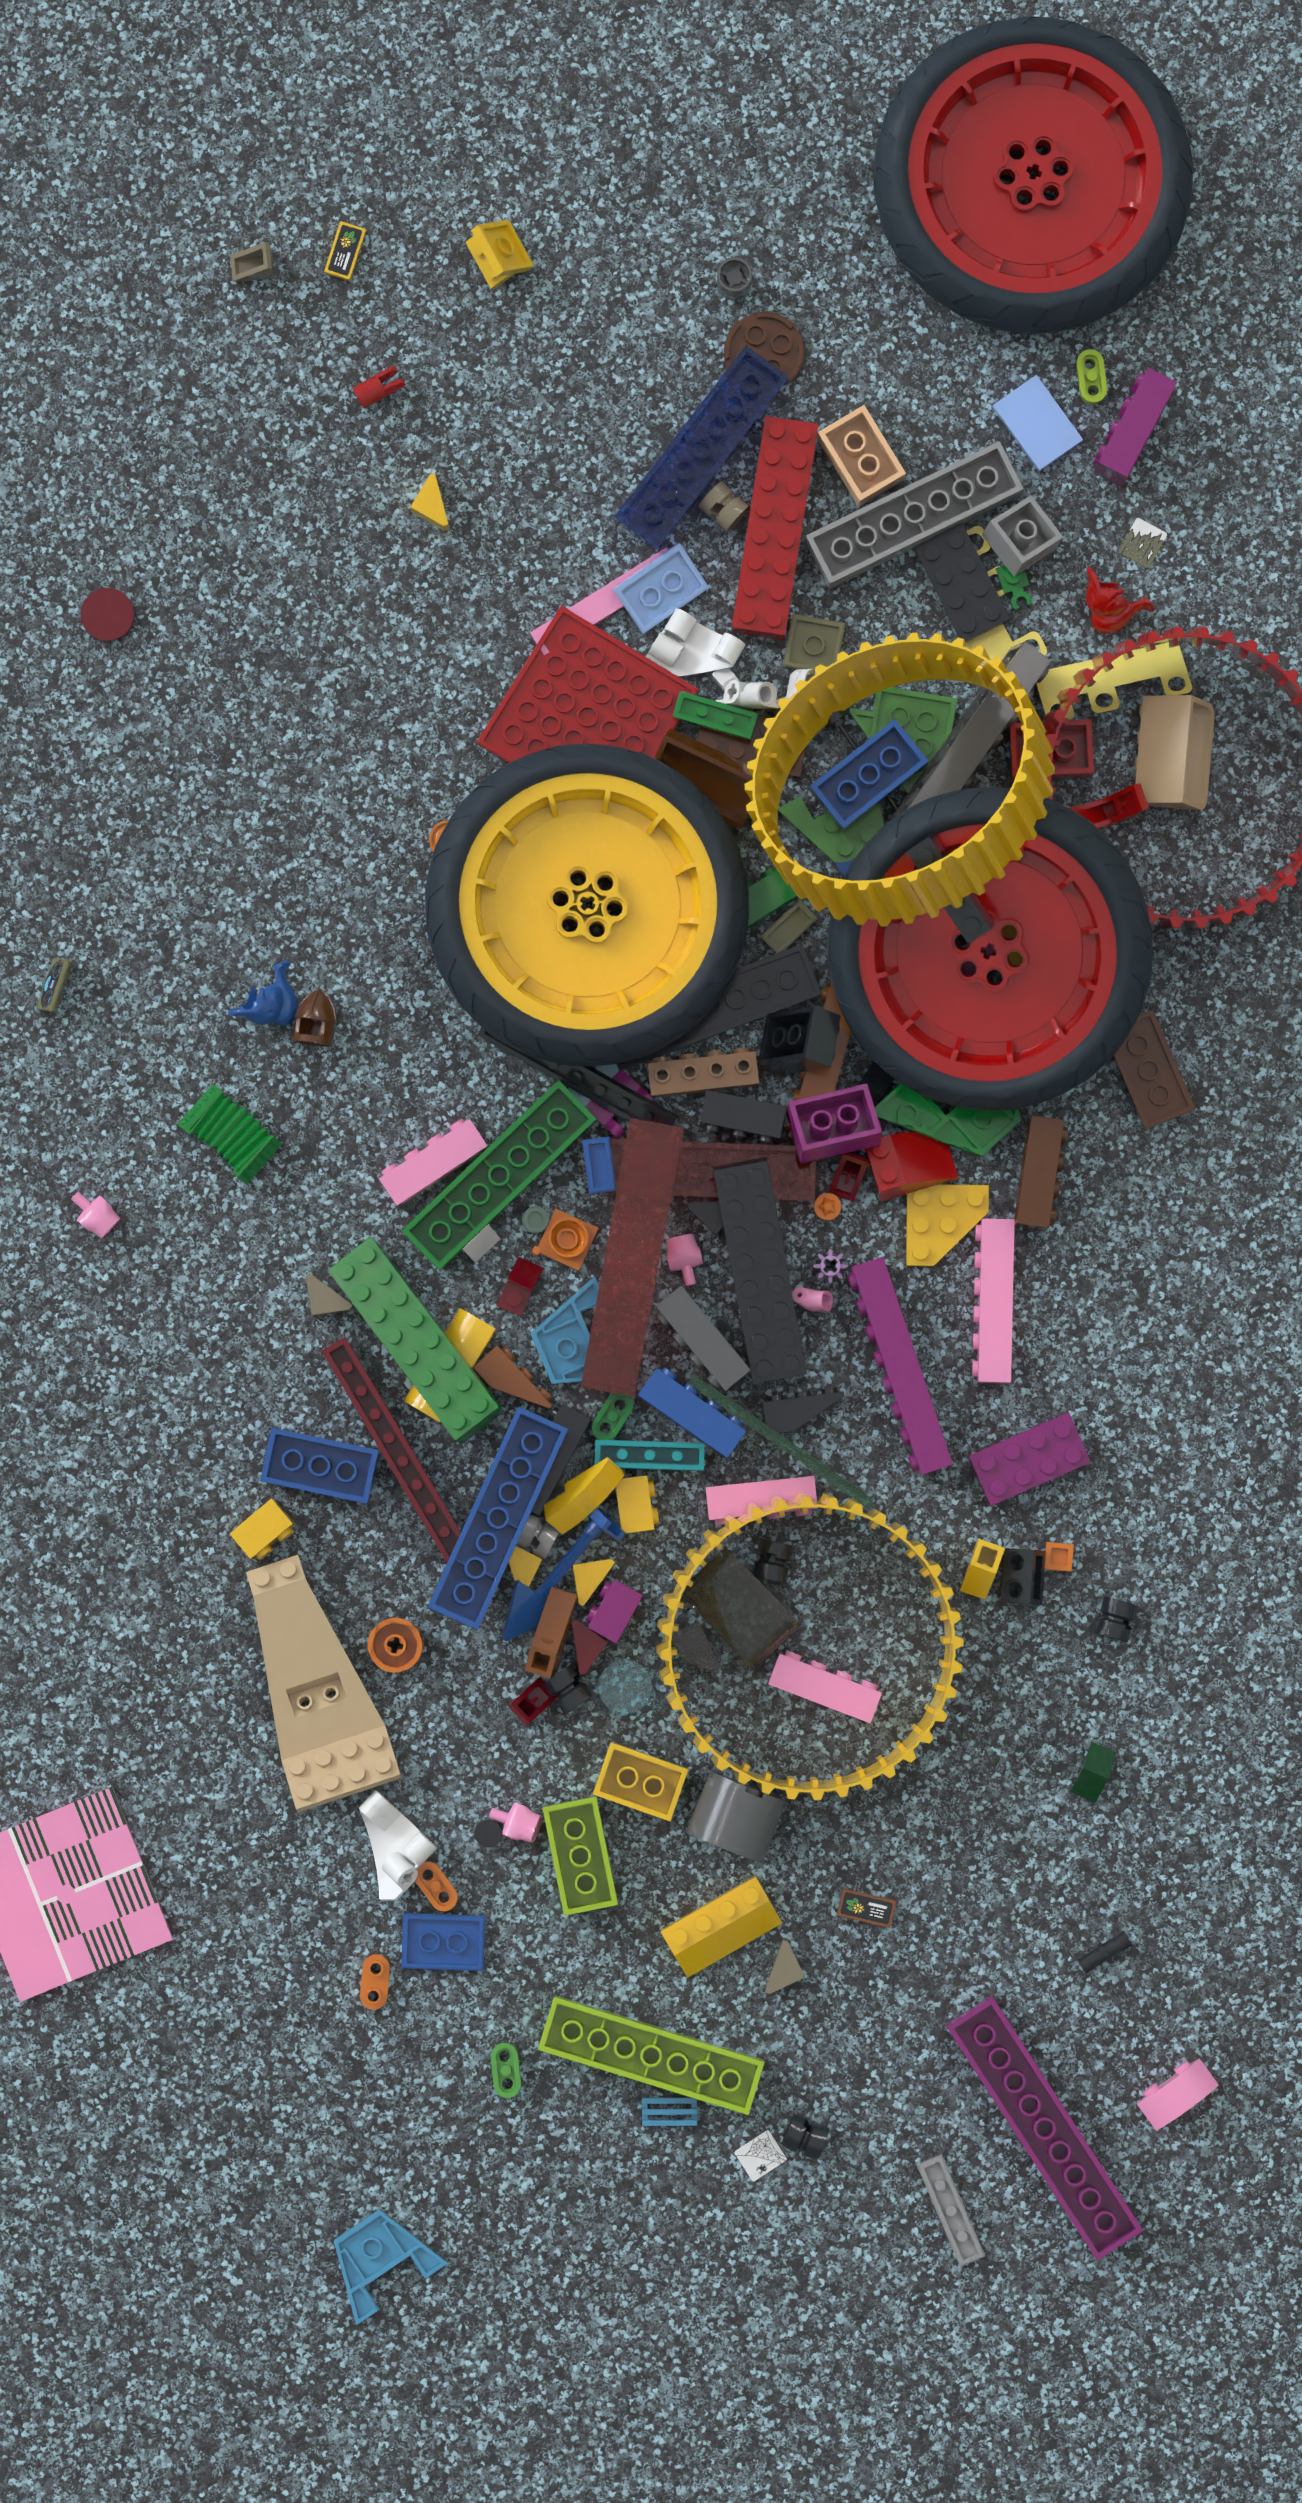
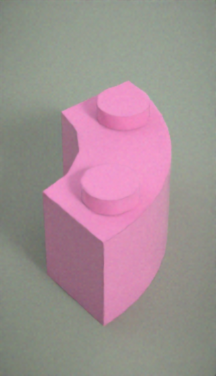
M1200 2058L1192 2063H1189L1187 2060L1174 2069L1176 2074L1159 2086L1155 2083L1143 2091L1145 2097L1137 2105L1156 2131L1184 2114L1219 2086Z

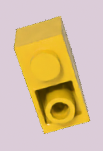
M977 1539L960 1591L986 1600L1005 1548Z

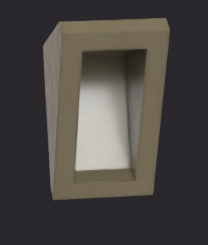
M264 242L230 255L232 279L234 282L274 278L272 250L269 242Z
M309 1273L306 1276L311 1315L313 1317L352 1311L354 1306L312 1274Z
M782 1939L764 1990L768 1994L805 1978L788 1940Z

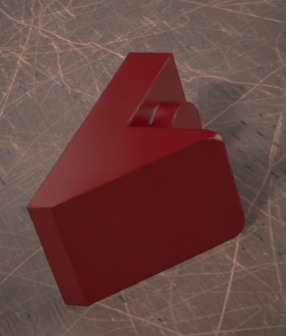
M518 1257L496 1306L522 1317L544 1268Z

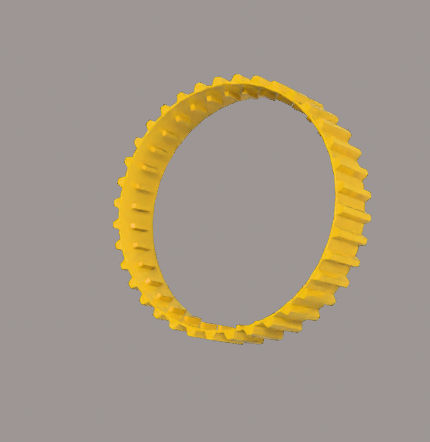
M910 633L906 640L895 641L893 635L886 636L883 644L871 646L867 641L861 643L858 652L850 655L844 651L838 653L837 662L832 663L828 667L821 664L815 667L816 675L807 682L799 680L795 684L797 691L790 699H780L778 705L781 710L775 718H767L763 724L767 732L764 738L756 739L753 744L757 751V757L747 764V769L752 775L753 780L745 784V791L751 799V802L746 805V809L754 822L752 825L753 831L787 885L790 884L795 894L801 900L807 897L813 908L818 912L827 907L834 919L841 920L846 915L852 916L857 925H864L868 919H877L880 926H888L892 919L900 918L904 920L905 924H911L917 915L925 913L931 918L937 917L940 908L951 904L957 909L962 906L963 898L972 892L979 896L985 892L984 884L993 877L1002 879L1006 875L1003 868L1009 861H1019L1022 858L1023 854L1020 848L1024 842L1036 838L1037 833L1034 829L1036 820L1043 819L1047 815L1043 800L1053 794V788L1047 777L1055 773V767L1048 756L1053 752L1052 746L1045 735L1047 731L1014 672H1008L999 657L990 660L986 650L980 645L970 650L964 639L957 638L952 643L945 642L943 636L937 633L929 640L920 639L918 633ZM945 679L968 682L987 688L1009 701L1022 723L1021 730L1024 734L1020 767L1013 785L1000 808L986 825L965 844L946 857L922 869L901 876L879 880L851 881L830 878L809 871L800 866L798 861L791 859L777 832L779 831L778 808L782 790L790 770L799 755L812 738L828 723L832 713L840 710L844 711L854 703L876 692L900 684L921 680Z
M804 1492L797 1493L794 1501L787 1502L779 1495L771 1497L769 1506L759 1508L754 1503L748 1504L747 1514L737 1519L728 1514L724 1517L725 1527L717 1533L708 1529L703 1534L706 1543L699 1550L690 1548L687 1551L686 1555L690 1562L684 1571H674L672 1577L677 1581L674 1592L664 1594L662 1600L669 1608L667 1617L658 1619L657 1627L664 1633V1642L656 1645V1652L661 1659L665 1660L666 1667L659 1671L660 1679L664 1685H669L672 1689L666 1696L667 1701L673 1710H681L682 1712L677 1721L685 1733L695 1732L696 1735L693 1743L701 1753L708 1751L713 1753L711 1760L718 1769L723 1771L731 1767L733 1775L738 1782L745 1785L752 1779L757 1782L760 1790L766 1794H770L774 1788L782 1789L788 1799L795 1800L799 1792H808L814 1800H821L824 1792L835 1790L840 1797H845L848 1795L849 1787L860 1784L865 1790L872 1788V1779L882 1773L888 1778L896 1775L894 1768L896 1764L900 1763L903 1759L912 1763L916 1759L914 1749L919 1743L925 1742L930 1744L934 1739L929 1730L933 1727L935 1721L945 1722L947 1714L942 1708L946 1698H955L957 1690L951 1686L953 1674L962 1672L963 1665L955 1660V1649L964 1646L963 1638L956 1634L954 1624L961 1620L960 1613L950 1607L948 1599L954 1594L952 1588L944 1582H940L937 1578L942 1571L941 1567L933 1560H926L923 1557L927 1548L916 1539L906 1540L908 1532L906 1528L897 1522L889 1526L886 1525L885 1514L874 1508L866 1514L863 1512L862 1504L852 1499H848L844 1505L838 1504L837 1498L823 1493L819 1501L812 1500ZM821 1507L824 1508V1513L832 1515V1509L847 1511L846 1517L854 1520L856 1515L870 1519L869 1527L876 1529L878 1524L885 1527L891 1532L887 1537L892 1542H895L898 1538L901 1539L909 1548L905 1554L909 1558L914 1556L918 1558L923 1566L919 1570L920 1574L924 1578L929 1576L933 1584L934 1590L930 1591L933 1598L938 1597L941 1612L937 1613V1617L939 1620L944 1621L945 1636H940V1642L945 1644L944 1660L939 1659L942 1673L939 1683L934 1682L933 1685L936 1689L935 1695L930 1705L926 1703L924 1706L926 1713L918 1725L914 1723L911 1726L913 1731L902 1743L899 1740L895 1743L897 1747L885 1757L879 1755L876 1757L878 1761L864 1769L861 1766L856 1767L857 1772L841 1777L837 1773L833 1774L834 1779L818 1781L816 1777H810V1782H795L793 1776H787L786 1780L771 1778L772 1774L764 1770L763 1775L749 1770L750 1765L743 1761L741 1766L728 1759L730 1756L728 1750L724 1748L720 1753L709 1744L713 1738L708 1732L704 1736L698 1732L693 1725L699 1721L695 1714L688 1717L682 1702L688 1700L685 1693L678 1694L675 1679L680 1678V1673L678 1670L673 1671L672 1655H677V1649L671 1647L673 1631L678 1632L679 1628L677 1624H674V1618L677 1609H683L684 1603L680 1601L682 1593L687 1585L692 1587L694 1582L690 1578L699 1565L704 1567L707 1564L704 1561L707 1554L715 1547L718 1549L723 1547L720 1542L733 1532L739 1535L742 1533L739 1528L755 1520L757 1524L762 1523L761 1517L777 1512V1515L782 1517L785 1516V1510L800 1508V1512L808 1513V1508Z

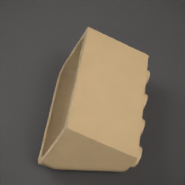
M1192 695L1143 696V702L1139 710L1141 725L1137 735L1139 747L1138 757L1135 760V784L1141 783L1148 806L1203 810L1208 798L1215 717L1213 706L1211 703Z

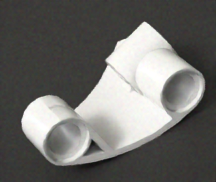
M676 608L646 657L680 677L731 668L746 645L729 633H724L722 636L697 623L693 616Z

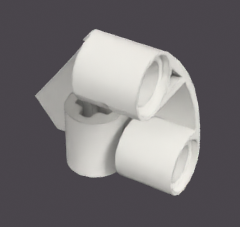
M797 669L793 671L789 679L787 695L783 698L790 699L797 691L795 684L799 680L809 681L816 675L815 669ZM732 680L726 686L723 700H716L717 702L741 709L780 708L778 705L780 699L776 700V688L770 682H751L746 684Z
M375 1790L359 1809L367 1828L374 1854L379 1885V1899L381 1901H397L418 1876L417 1869L437 1847L383 1795Z

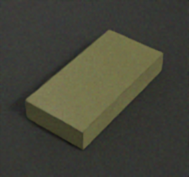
M798 900L760 938L775 954L780 953L790 947L818 918Z

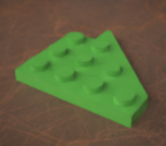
M888 688L876 692L873 712L850 708L849 714L868 740L896 719L928 759L929 764L952 732L957 698ZM925 768L902 785L907 794Z

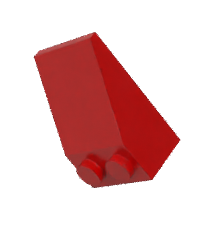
M914 1131L881 1137L880 1145L865 1148V1154L869 1160L868 1164L880 1201L959 1179L949 1146Z

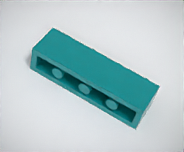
M595 1440V1464L608 1457L620 1469L704 1471L705 1443Z

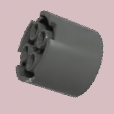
M710 1771L686 1833L737 1855L763 1863L786 1801Z

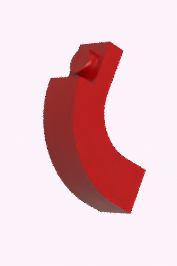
M1138 783L1102 799L1069 807V809L1085 817L1099 830L1138 816L1137 814L1149 809L1141 783Z

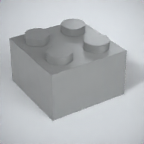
M1031 495L991 520L982 533V536L1013 576H1016L1055 551L1063 539L1061 533Z

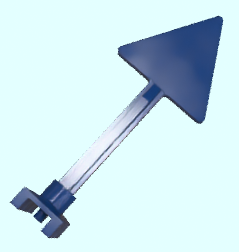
M596 1508L588 1515L591 1521L584 1528L585 1532L536 1591L520 1580L515 1581L502 1635L504 1641L507 1642L538 1626L547 1601L546 1597L549 1595L551 1587H555L594 1538L597 1539L604 1532L620 1541L626 1534L601 1508Z

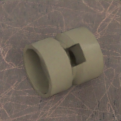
M721 481L705 496L699 508L709 517L715 516L716 524L727 533L744 517L750 506L740 497L734 498L732 496L733 490Z

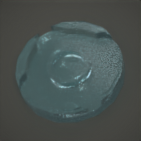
M620 1660L611 1663L604 1669L599 1678L598 1692L607 1708L616 1713L630 1714L639 1711L647 1704L652 1692V1682L649 1673L642 1665L631 1660Z

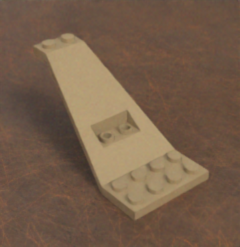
M295 1555L246 1572L254 1598L281 1761L297 1812L299 1813L402 1778L387 1728L308 1585L299 1556ZM329 1692H336L333 1698L327 1697ZM309 1700L310 1703L308 1706H301L303 1701Z

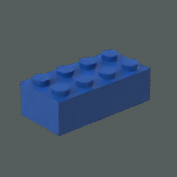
M894 719L810 785L809 791L843 833L927 767L929 761L896 719Z
M665 1367L662 1371L656 1368L639 1392L638 1398L727 1460L746 1433L743 1429L744 1423L733 1415L728 1419L721 1414L722 1407L712 1400L708 1399L707 1402L701 1400L698 1397L700 1392L688 1383L684 1387L677 1383L676 1379L678 1376Z
M271 1428L260 1481L369 1504L380 1451Z

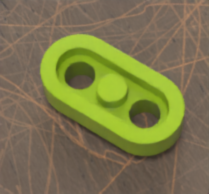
M1088 349L1078 356L1076 369L1080 396L1084 402L1094 405L1104 400L1107 393V382L1102 355L1096 350ZM1085 362H1093L1094 368H1086ZM1094 387L1097 389L1098 394L1090 395L1088 389Z

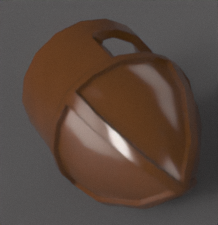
M317 989L309 993L298 1006L294 1015L295 1024L292 1041L313 1046L332 1047L335 1024H337L336 1009L330 997L322 989Z

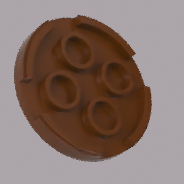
M756 312V314L749 315L734 324L726 337L724 345L726 368L730 376L740 386L749 391L772 393L781 390L797 377L802 368L804 360L802 338L795 325L779 314Z

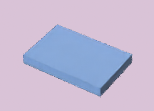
M1037 375L992 406L1038 472L1083 442L1080 434Z
M677 543L613 588V591L641 633L644 634L673 614L676 608L680 609L709 589V586L681 544Z

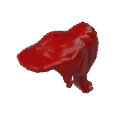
M1091 567L1086 568L1088 578L1085 594L1086 603L1092 612L1091 622L1093 628L1103 634L1115 633L1126 626L1137 612L1141 610L1155 611V606L1148 598L1143 597L1129 603L1124 597L1120 596L1124 593L1123 589H1111L1116 588L1118 582H1099L1100 578L1096 576Z

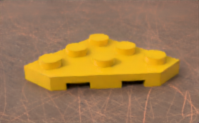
M935 1185L908 1193L906 1266H934L989 1212V1185Z

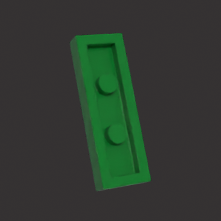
M683 691L679 693L673 713V719L751 741L758 713Z

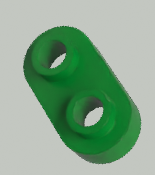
M616 1391L608 1397L592 1423L593 1435L598 1440H613L619 1433L633 1410V1400L628 1393ZM617 1400L625 1402L623 1410L615 1408L614 1405ZM608 1423L611 1426L608 1433L601 1432V1424Z

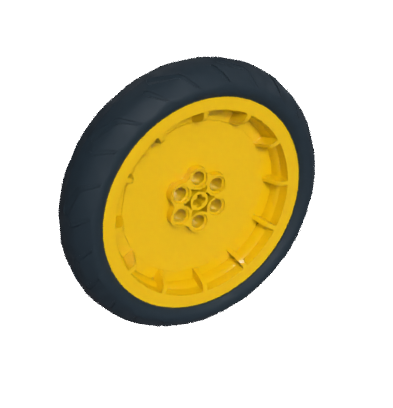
M601 744L559 745L523 756L495 771L480 782L457 807L439 837L430 863L425 889L426 928L438 970L451 993L461 1007L494 1038L529 1056L568 1066L612 1065L641 1058L664 1048L689 1032L719 1001L740 962L749 922L748 880L739 848L728 825L712 801L686 777L673 768L641 752ZM574 873H582L586 878V882L581 886H576L571 882L570 877ZM603 877L608 878L612 881L613 886L610 890L603 891L597 885L598 880ZM558 893L565 894L568 898V903L565 906H557L553 902V896ZM591 899L594 909L587 908L583 910L581 908L583 903L580 901L584 900L587 902ZM611 903H616L621 906L622 913L618 916H611L607 912V906ZM566 919L575 920L577 929L573 932L565 931L562 927L563 921ZM593 924H600L604 928V934L600 937H594L590 934L589 927Z

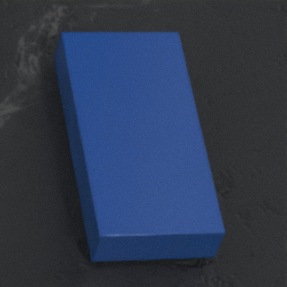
M602 1137L582 1140L589 1195L615 1192L616 1184L610 1138Z

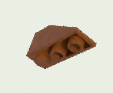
M496 1346L473 1367L492 1389L547 1409L553 1407L549 1403L553 1398L543 1387L538 1390L531 1383L534 1377L524 1366L520 1370L513 1363L516 1359L515 1356L506 1347L501 1350Z
M551 1587L530 1647L525 1671L549 1679L558 1671L578 1594Z

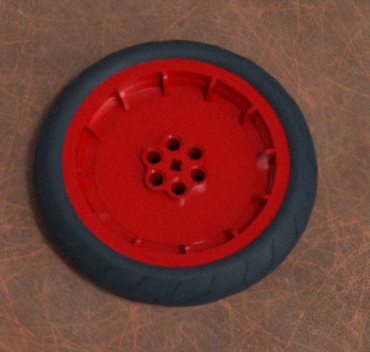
M1026 16L995 21L968 30L941 45L916 67L897 92L884 117L874 156V193L881 226L887 240L911 278L930 297L957 315L992 329L1032 334L1051 333L1082 327L1105 317L1135 298L1158 276L1175 250L1188 217L1193 189V159L1186 128L1176 103L1167 87L1138 55L1108 34L1079 23L1051 17ZM1041 145L1046 146L1050 153L1040 155L1037 153L1036 148ZM1019 150L1022 152L1023 157L1015 160L1010 157L1009 152ZM1062 166L1066 169L1067 173L1063 176H1058L1053 172V168ZM1031 171L1037 172L1035 180L1029 178ZM1005 174L1010 175L1014 182L1009 185L1003 184L1000 181V177ZM1046 191H1053L1056 193L1057 199L1049 201L1043 194ZM1026 195L1030 198L1031 203L1021 205L1017 201V197Z
M979 787L956 790L928 798L912 806L886 823L864 845L853 860L843 880H879L901 876L918 870L907 851L933 832L949 855L969 841L986 825L1000 808L1011 788ZM1044 798L1043 805L1047 810V815L1043 819L1036 820L1034 829L1037 836L1034 840H1026L1020 848L1023 854L1022 858L1019 861L1010 860L1003 868L1006 875L1002 879L993 877L984 884L985 892L980 896L975 894L995 925L991 930L972 941L969 947L962 948L958 945L957 936L962 934L944 907L940 908L937 917L931 918L927 913L917 915L911 924H905L902 918L892 919L888 926H880L877 919H868L864 925H857L852 916L846 915L841 920H837L831 915L828 935L829 973L838 1005L847 1025L863 1050L886 1073L902 1085L926 1098L960 1108L1005 1111L1048 1101L1082 1084L1099 1071L1122 1046L1141 1013L1151 979L1153 963L1152 929L1142 889L1126 860L1114 844L1088 819L1054 800ZM1006 925L1014 926L1017 930V936L1007 938L1003 933V927ZM988 944L994 945L993 949L997 950L991 956L986 955V950L983 949ZM1011 952L1020 953L1023 957V963L1019 965L1012 964L1009 961V954ZM966 961L973 962L977 969L976 973H965L962 967L963 963ZM998 970L1002 974L1003 980L999 983L992 982L988 977L989 971Z

